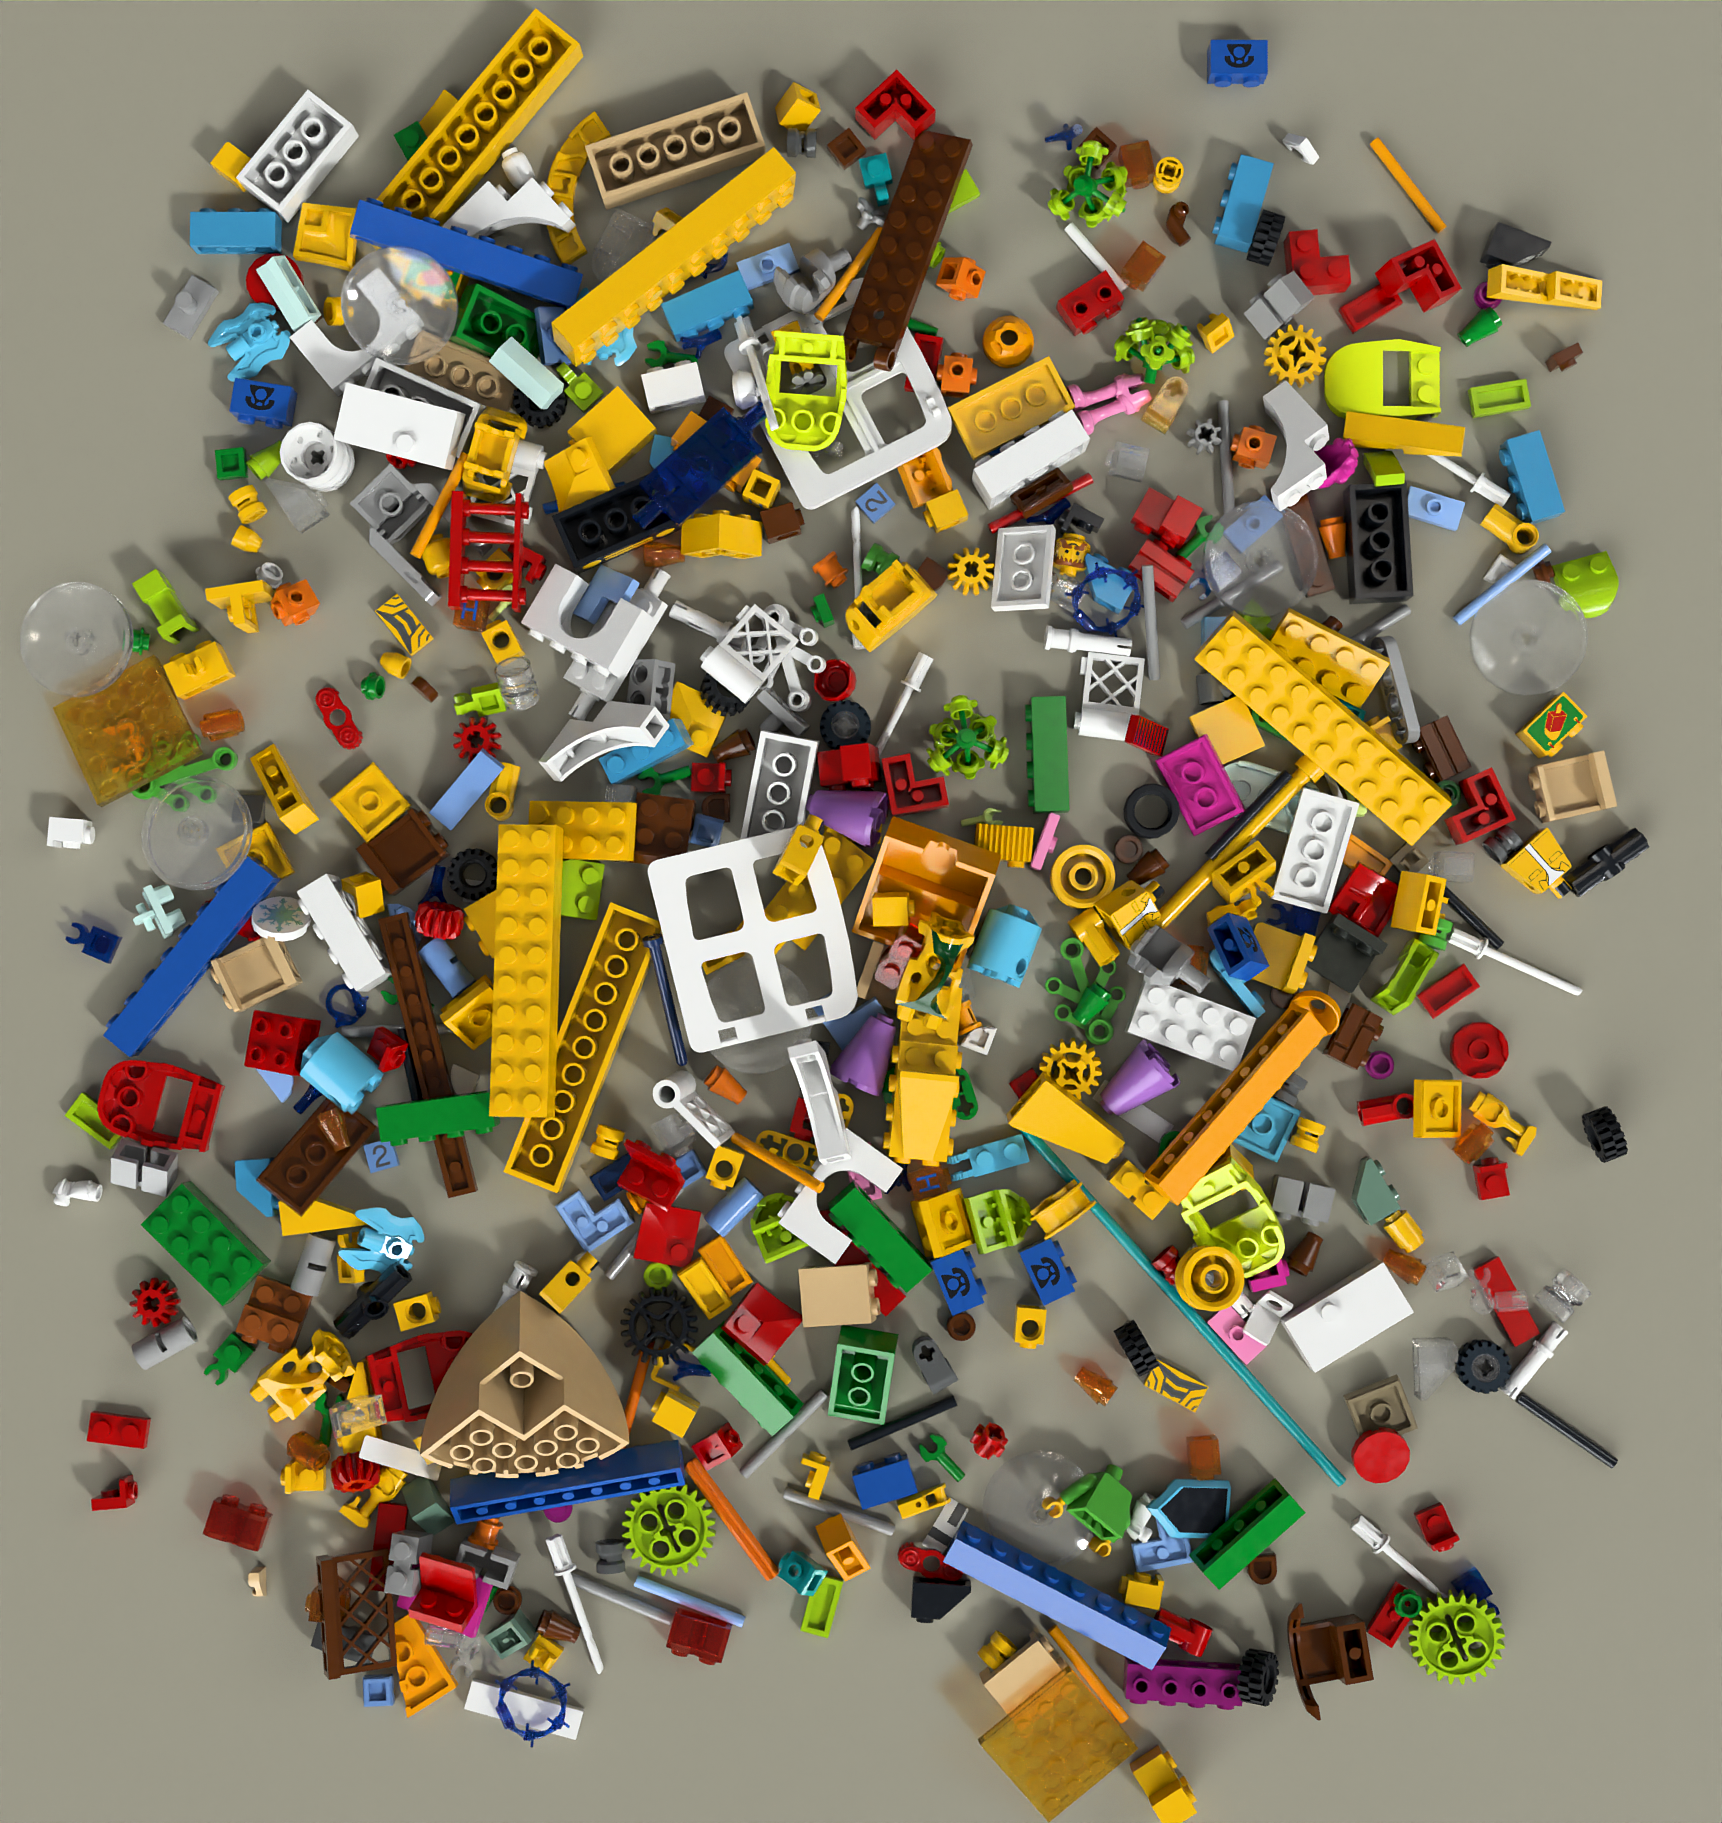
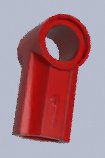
M1397 1092L1388 1096L1357 1101V1112L1361 1125L1366 1126L1412 1118L1414 1113V1096L1408 1093ZM1405 1098L1408 1101L1409 1107L1405 1113L1401 1114L1398 1112L1396 1104L1399 1099Z
M1160 1607L1154 1619L1171 1627L1169 1640L1177 1643L1184 1651L1194 1656L1202 1657L1213 1629L1196 1619L1190 1618L1188 1620Z

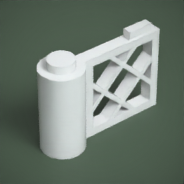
M520 439L509 480L517 475L528 477L526 489L519 493L524 495V501L530 502L539 468H545L544 461L547 460L548 453L544 452V446ZM477 473L476 476L479 478V483L487 485L483 478L484 474ZM502 480L496 482L495 484H493V485H491V486H494V487L500 486ZM512 488L510 491L512 497L502 502V504H509L515 500L516 494ZM470 498L471 502L477 503L478 498ZM529 507V518L524 519V524H530L533 512L531 507ZM471 514L513 527L515 525V521L507 519L505 515H500L501 517L495 515Z
M756 604L751 608L746 605L735 618L739 622L724 640L715 648L709 646L700 657V660L703 661L701 668L745 704L753 697L764 681L799 641ZM754 614L764 622L765 631H749L748 621ZM744 627L745 632H739ZM765 636L767 650L752 651L750 637ZM770 636H781L789 644L784 649L772 650ZM746 637L747 651L736 652L728 644L733 638ZM772 655H778L777 658L773 661ZM753 656H768L769 667L764 673L753 665Z
M1088 652L1087 657L1081 658L1079 675H1085L1081 713L1075 712L1073 729H1078V735L1125 741L1131 714L1139 715L1144 658ZM1093 660L1104 661L1111 670L1099 678L1092 670ZM1125 664L1137 666V675L1129 682L1118 671ZM1114 673L1123 686L1112 694L1103 681ZM1092 677L1095 680V682L1090 686ZM1134 682H1136L1135 690L1131 686ZM1098 685L1108 696L1101 703L1088 702L1089 692ZM1127 689L1134 697L1133 707L1122 706L1115 697Z
M676 1071L658 1082L653 1088V1099L656 1104L666 1109L674 1107L715 1149L735 1133L732 1127L695 1092L696 1081L688 1071Z

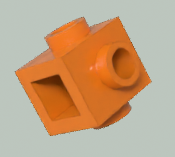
M944 257L936 285L949 293L948 296L957 301H965V298H978L986 271L976 266V261L971 258Z
M951 353V356L945 355L944 364H938L936 381L942 382V396L961 399L969 397L970 385L976 386L978 368H972L973 358H967L968 355L963 353Z
M1249 425V427H1243L1240 434H1234L1230 450L1234 451L1232 460L1237 461L1238 465L1243 468L1254 469L1258 467L1265 469L1270 462L1277 436L1265 433V429L1259 426Z
M306 579L293 585L290 582L282 584L275 590L276 592L271 601V609L277 619H281L284 626L292 623L296 626L305 623L310 619L311 615L315 614L320 605Z

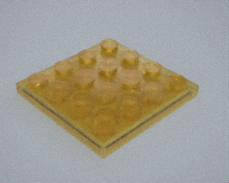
M155 655L53 707L94 799L100 807L203 755L202 749L164 669Z
M1069 1665L978 1739L982 1748L1048 1822L1058 1816L1139 1749L1132 1738Z

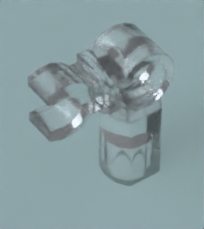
M1483 1268L1484 1276L1479 1280L1474 1276V1269H1468L1467 1276L1469 1281L1473 1283L1474 1288L1471 1289L1470 1306L1473 1311L1486 1315L1493 1309H1497V1312L1528 1310V1299L1525 1290L1495 1292V1296H1491V1288H1487V1283L1491 1278L1489 1268Z
M428 1624L424 1636L425 1645L455 1649L457 1647V1656L452 1659L449 1665L451 1675H455L459 1666H466L464 1673L469 1678L473 1672L471 1660L475 1658L476 1653L481 1648L478 1632L476 1637L470 1638L454 1630Z

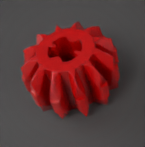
M470 717L469 727L463 722L459 724L460 728L464 731L463 733L454 732L453 736L461 739V741L454 743L453 747L455 749H462L458 755L461 759L469 756L468 763L470 764L482 748L496 758V755L491 750L492 748L501 750L502 746L494 741L502 738V735L499 732L492 733L497 727L495 723L492 722L487 725V719L481 717L477 725L475 718ZM477 734H480L484 742L482 745L477 744L478 747L475 748V744L471 742L472 738H478Z
M426 901L418 906L415 914L416 931L422 933L425 937L430 936L434 939L452 940L461 935V930L464 927L463 910L454 904Z
M157 1277L151 1278L149 1283L147 1281L139 1283L141 1290L135 1289L132 1291V1295L138 1300L131 1301L129 1304L130 1307H137L138 1311L133 1313V1317L136 1318L142 1315L141 1324L147 1325L151 1321L154 1328L159 1327L161 1322L164 1324L170 1323V1315L175 1316L179 1312L173 1305L181 1303V1299L173 1298L172 1295L178 1291V1288L174 1287L168 1290L169 1280L165 1279L160 1283ZM154 1298H158L160 1302L156 1307H153L151 1304Z
M359 1451L356 1453L348 1452L345 1456H338L336 1460L331 1462L330 1469L334 1489L341 1490L343 1493L363 1492L365 1489H372L374 1485L380 1482V1465L359 1458Z

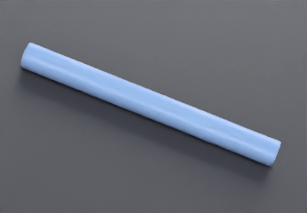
M1545 543L1453 616V619L1459 626L1462 625L1550 554V548Z
M639 1575L634 1584V1587L741 1628L743 1626L746 1616Z

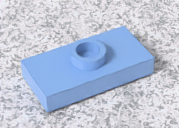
M790 243L736 262L748 291L773 282L774 272L778 266L789 275L799 272Z
M1413 486L1409 487L1407 495L1410 518L1452 531L1458 529L1465 502Z

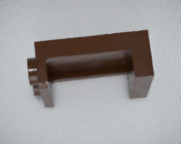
M410 808L407 811L408 814L369 843L364 842L356 848L376 877L381 879L382 885L390 895L396 896L450 855L446 850L449 846L439 832L436 835L429 827L432 822L423 810L418 812L416 809Z

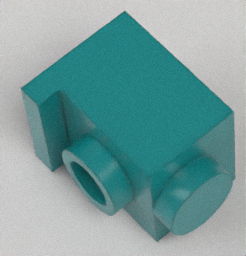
M792 1550L791 1553H786L779 1562L781 1570L778 1576L795 1588L796 1592L800 1595L814 1596L828 1571L804 1552Z

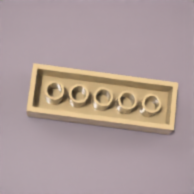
M747 92L585 146L606 210L756 161L766 153L765 143Z

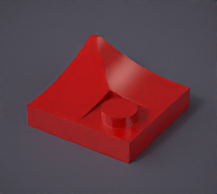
M1358 861L1332 899L1328 912L1333 915L1341 914L1378 938L1393 914L1399 884Z
M646 1202L637 1234L633 1258L677 1267H685L691 1263L701 1211L671 1206L666 1211L652 1203Z
M755 1283L722 1325L721 1329L764 1366L769 1363L803 1319L802 1314L781 1302L759 1283Z

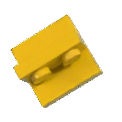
M263 580L206 588L205 593L207 601L220 609H227L230 622H233L236 627L249 634L259 632L255 604L271 602L276 589H272V586Z
M486 974L440 1009L442 1011L440 1018L443 1023L473 1051L492 1036L493 982Z
M961 1187L910 1201L925 1257H944L975 1243Z

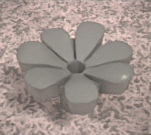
M860 197L856 207L860 210L862 216L856 225L864 231L870 223L883 226L885 212L881 209L874 210L875 206L867 202L865 198Z
M809 369L804 370V372L801 371L799 374L795 373L792 376L794 384L789 387V393L810 395L825 387L821 383L824 377L820 372L813 374Z

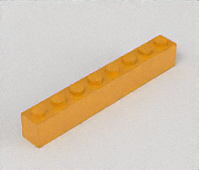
M1292 1003L1143 1174V1177L1162 1197L1178 1206L1199 1180L1207 1174L1218 1158L1226 1152L1237 1136L1244 1131L1256 1114L1263 1109L1268 1100L1282 1087L1293 1071L1300 1066L1312 1049L1319 1044L1327 1031L1309 1010Z

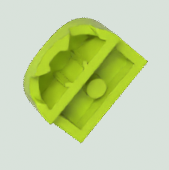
M1607 551L1552 565L1555 576L1553 579L1560 593L1559 603L1566 611L1570 609L1581 614L1582 618H1593L1609 610L1616 597L1619 580Z
M563 860L561 916L597 921L605 864L582 860Z
M999 1189L964 1198L978 1254H986L1008 1246H1015L1025 1239L1024 1235L1027 1228L1032 1224L1030 1220L1032 1215L1030 1214V1206L1024 1197H1020L1010 1189Z
M774 1193L764 1197L757 1204V1209L750 1220L751 1230L755 1235L766 1264L809 1246L779 1224L781 1217L777 1215L787 1201L792 1204L796 1199L784 1193Z

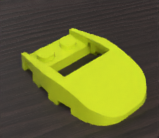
M775 331L773 337L777 338L773 354L769 355L765 383L779 428L771 431L764 411L767 432L777 445L786 449L802 451L824 449L835 440L839 432L846 402L848 379L844 336ZM781 361L837 365L835 397L780 393Z
M1402 339L1362 342L1342 347L1330 356L1325 365L1324 397L1327 406L1335 415L1345 420L1347 411L1415 420L1417 416L1432 414V418L1438 417L1441 413L1439 361L1441 347ZM1383 351H1409V406H1383Z
M1232 1157L1227 1158L1226 1162L1208 1170L1207 1174L1199 1180L1188 1196L1181 1201L1183 1206L1181 1215L1185 1223L1189 1224L1196 1244L1198 1246L1222 1247L1232 1252L1242 1265L1244 1278L1252 1277L1271 1268L1282 1258L1285 1242L1278 1218L1261 1186ZM1246 1188L1258 1206L1211 1229L1199 1210Z

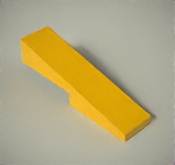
M1505 264L1488 269L1487 298L1591 310L1601 309L1602 280L1559 271L1548 274Z
M1347 411L1343 439H1352L1355 448L1403 449L1404 454L1462 456L1465 427Z

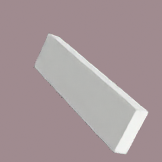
M475 1678L471 1682L464 1707L466 1710L574 1740L577 1738L584 1713L583 1708Z

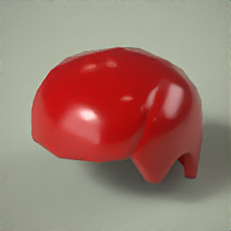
M841 659L826 661L825 670L814 674V689L826 701H843L850 697L855 690L857 682L855 672L847 662Z

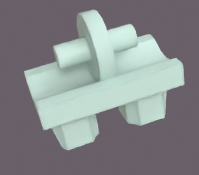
M152 885L144 887L142 895L150 911H147L144 903L136 905L135 907L139 915L133 919L134 924L140 925L144 923L147 931L150 932L156 929L152 919H155L163 938L171 937L173 931L184 925L186 920L179 908L165 914L161 906L174 900L169 885L155 888Z

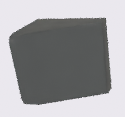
M236 795L232 822L236 824H264L266 796Z

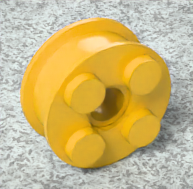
M1076 845L1062 852L1054 861L1050 872V883L1054 894L1062 903L1072 908L1086 909L1095 906L1094 904L1098 900L1111 893L1115 883V870L1110 858L1099 848L1091 845ZM1078 869H1085L1089 872L1090 881L1088 884L1081 885L1077 883L1075 873Z
M1075 1179L1071 1180L1061 1190L1049 1195L1030 1211L1032 1215L1030 1220H1036L1046 1233L1043 1237L1045 1240L1072 1224L1097 1203L1095 1200L1090 1201L1080 1187L1083 1183L1081 1181L1077 1183Z
M1197 1246L1187 1251L1179 1260L1175 1270V1285L1180 1297L1191 1307L1207 1311H1221L1232 1306L1240 1297L1244 1287V1271L1238 1258L1229 1250L1216 1246ZM1209 1271H1212L1214 1281L1208 1286L1205 1276Z

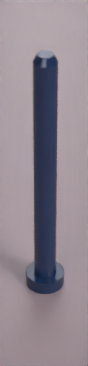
M659 933L651 934L642 939L644 947L650 950L676 1062L679 1066H685L688 1059L660 946L664 943L663 936Z

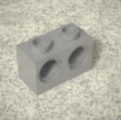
M636 659L630 669L627 703L655 706L665 720H670L675 663L657 659Z

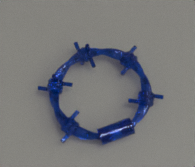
M1096 562L1095 571L1088 574L1077 587L1073 588L1072 593L1066 592L1065 595L1072 596L1074 608L1072 617L1087 632L1091 630L1108 632L1110 635L1114 633V636L1118 637L1117 630L1124 627L1134 615L1138 616L1141 607L1144 608V605L1140 604L1141 596L1137 578L1134 576L1138 570L1136 569L1134 572L1128 573L1123 570L1105 568L1104 566L1099 567L1098 562ZM1116 574L1126 582V585L1123 587L1124 590L1128 586H1131L1134 590V599L1130 607H1123V609L1130 610L1127 617L1116 623L1113 621L1109 623V619L1106 618V626H1096L1081 609H1078L1079 599L1082 598L1083 594L1089 595V592L1083 591L1085 584L1096 578L1104 577V582L1107 583V575Z
M531 1660V1668L521 1670L517 1674L504 1678L501 1683L495 1680V1683L500 1686L498 1706L495 1709L504 1729L517 1733L523 1737L524 1741H531L530 1747H533L534 1739L543 1738L557 1729H561L563 1725L567 1728L570 1727L564 1721L567 1705L566 1687L570 1686V1683L563 1685L553 1676L540 1670L539 1667H534V1660ZM526 1676L536 1678V1685H538L539 1677L546 1678L555 1688L554 1692L556 1695L552 1696L551 1699L553 1700L557 1697L560 1699L561 1711L553 1720L549 1717L547 1718L552 1723L547 1730H529V1723H526V1731L520 1730L515 1726L514 1719L503 1699L511 1687L517 1691L518 1688L513 1685L517 1678Z

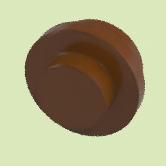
M1542 559L1532 567L1538 585L1545 583L1547 586L1551 584L1550 578L1555 576L1550 561L1544 562Z
M510 1585L507 1590L499 1587L493 1598L495 1609L504 1615L515 1613L522 1604V1594L513 1585Z

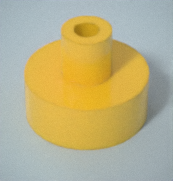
M327 297L323 307L325 321L329 326H342L346 317H352V306H346L342 297Z

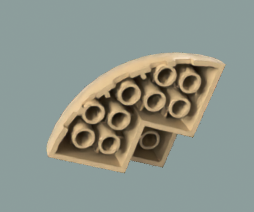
M519 1291L495 1310L477 1328L453 1360L436 1392L427 1415L421 1439L420 1456L450 1469L453 1465L469 1468V1474L478 1475V1473L495 1472V1477L518 1478V1473L536 1472V1477L559 1474L560 1468H582L585 1461L595 1457L602 1460L614 1454L630 1443L629 1431L617 1391L595 1353L581 1336L560 1316L524 1292Z

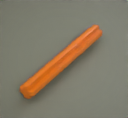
M696 1457L689 1460L684 1465L688 1475L767 1581L773 1579L779 1573L778 1567Z

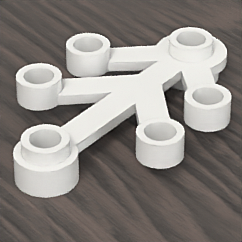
M772 604L764 609V612L770 617L777 613L779 616L777 622L787 631L798 636L802 644L813 646L817 643L818 633L814 629L804 628L791 621L789 612L784 606ZM807 632L813 634V639L810 642L805 640ZM765 636L759 637L756 644L751 646L752 651L755 649L760 651L767 648ZM774 636L777 644L775 650L784 649L789 644L783 637ZM795 646L782 660L790 690L787 704L793 711L805 712L811 707L812 697L808 691L801 688L793 658L807 665L808 669L813 673L823 672L826 668V661L820 656H813ZM772 655L773 661L777 658L778 655ZM759 656L758 659L753 658V662L760 663L766 656ZM819 659L821 663L820 668L815 670L812 663L814 660ZM769 662L767 663L764 671L769 667ZM780 664L767 678V685L764 687L761 685L759 689L763 690L773 686V678ZM796 695H800L802 698V702L798 706L794 703Z

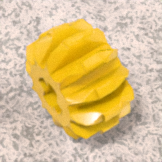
M967 547L963 548L964 557L954 553L953 558L957 563L949 562L947 566L948 569L955 571L947 575L948 580H957L953 585V589L957 590L961 585L964 586L962 593L964 596H967L969 588H972L975 596L979 595L978 586L987 591L989 584L985 580L993 581L994 574L988 571L993 570L995 564H985L990 555L985 553L981 558L978 557L980 549L977 547L974 549L973 555H970ZM967 566L970 569L972 566L977 568L976 577H973L972 574L970 577L965 575Z

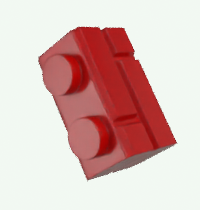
M1147 539L1127 570L1131 571L1136 578L1143 582L1142 565H1153L1155 591L1173 603L1195 572L1190 568L1192 563L1180 555L1177 558L1167 552L1169 548L1163 542L1154 539L1152 542Z

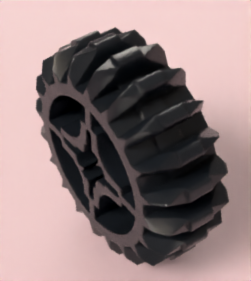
M651 1287L649 1289L651 1297L647 1298L645 1293L641 1291L639 1292V1297L642 1300L640 1303L633 1298L629 1301L635 1309L633 1311L627 1308L623 1310L626 1315L631 1317L630 1320L622 1319L620 1321L621 1325L629 1326V1330H623L621 1336H631V1339L624 1343L626 1348L633 1345L636 1346L631 1355L636 1357L641 1351L644 1352L641 1362L646 1363L649 1357L652 1356V1365L657 1366L659 1357H662L664 1365H669V1355L672 1354L673 1358L679 1361L680 1356L677 1353L679 1349L685 1354L689 1353V1349L684 1346L686 1341L690 1344H695L696 1340L688 1335L689 1332L698 1333L699 1329L697 1327L690 1326V1323L698 1321V1317L696 1315L688 1316V1313L694 1310V1306L691 1304L683 1307L687 1301L686 1296H682L676 1301L677 1290L673 1289L669 1297H667V1288L661 1287L660 1295L657 1296L655 1288ZM655 1303L672 1305L669 1310H665V1312L659 1315H655L647 1309L648 1306ZM678 1312H680L683 1321V1328L679 1338L671 1330V1323ZM640 1315L648 1323V1329L641 1340H639L636 1330ZM651 1316L655 1321L658 1320L659 1322L665 1320L667 1323L664 1324L665 1330L670 1336L659 1330L654 1333L653 1328L656 1327L653 1326V1322L649 1317ZM661 1337L666 1338L673 1344L663 1350L647 1348L651 1342L653 1343L657 1338Z

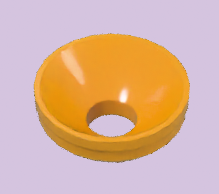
M1011 315L998 317L987 326L982 339L983 350L987 358L999 367L1014 368L1020 366L1032 353L1034 346L1032 330L1024 320ZM1006 330H1012L1016 333L1018 340L1013 345H1005L1001 341V334Z
M1302 991L1289 1004L1290 1006L1293 1003L1309 1010L1327 1031L1325 1036L1332 1034L1339 1026L1341 1012L1338 1004L1333 998L1321 991ZM1320 1000L1325 1004L1326 1008H1315L1311 1001Z

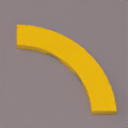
M595 111L583 119L568 135V139L564 142L553 160L546 182L547 186L555 193L551 197L557 205L563 202L573 214L578 179L589 160L585 146L611 137V134ZM573 215L572 217H570V219L575 223V217ZM547 225L551 243L561 264L566 263L570 265L588 253L579 237L576 226L567 233L559 228Z

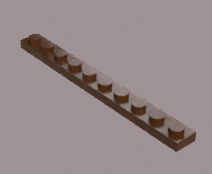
M405 912L378 919L423 1099L454 1095L409 914ZM447 1133L436 1135L434 1144L448 1198L476 1192L478 1187L465 1136L447 1138Z

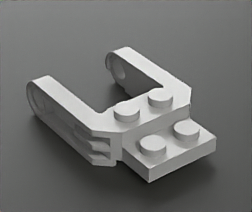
M390 463L350 504L370 523L369 544L433 606L442 596L393 547V544L400 541L428 514V510L434 507L440 492L431 483L411 484ZM449 502L442 516L451 524V503ZM466 520V528H470V531H477V530ZM470 543L482 557L493 547L490 543Z

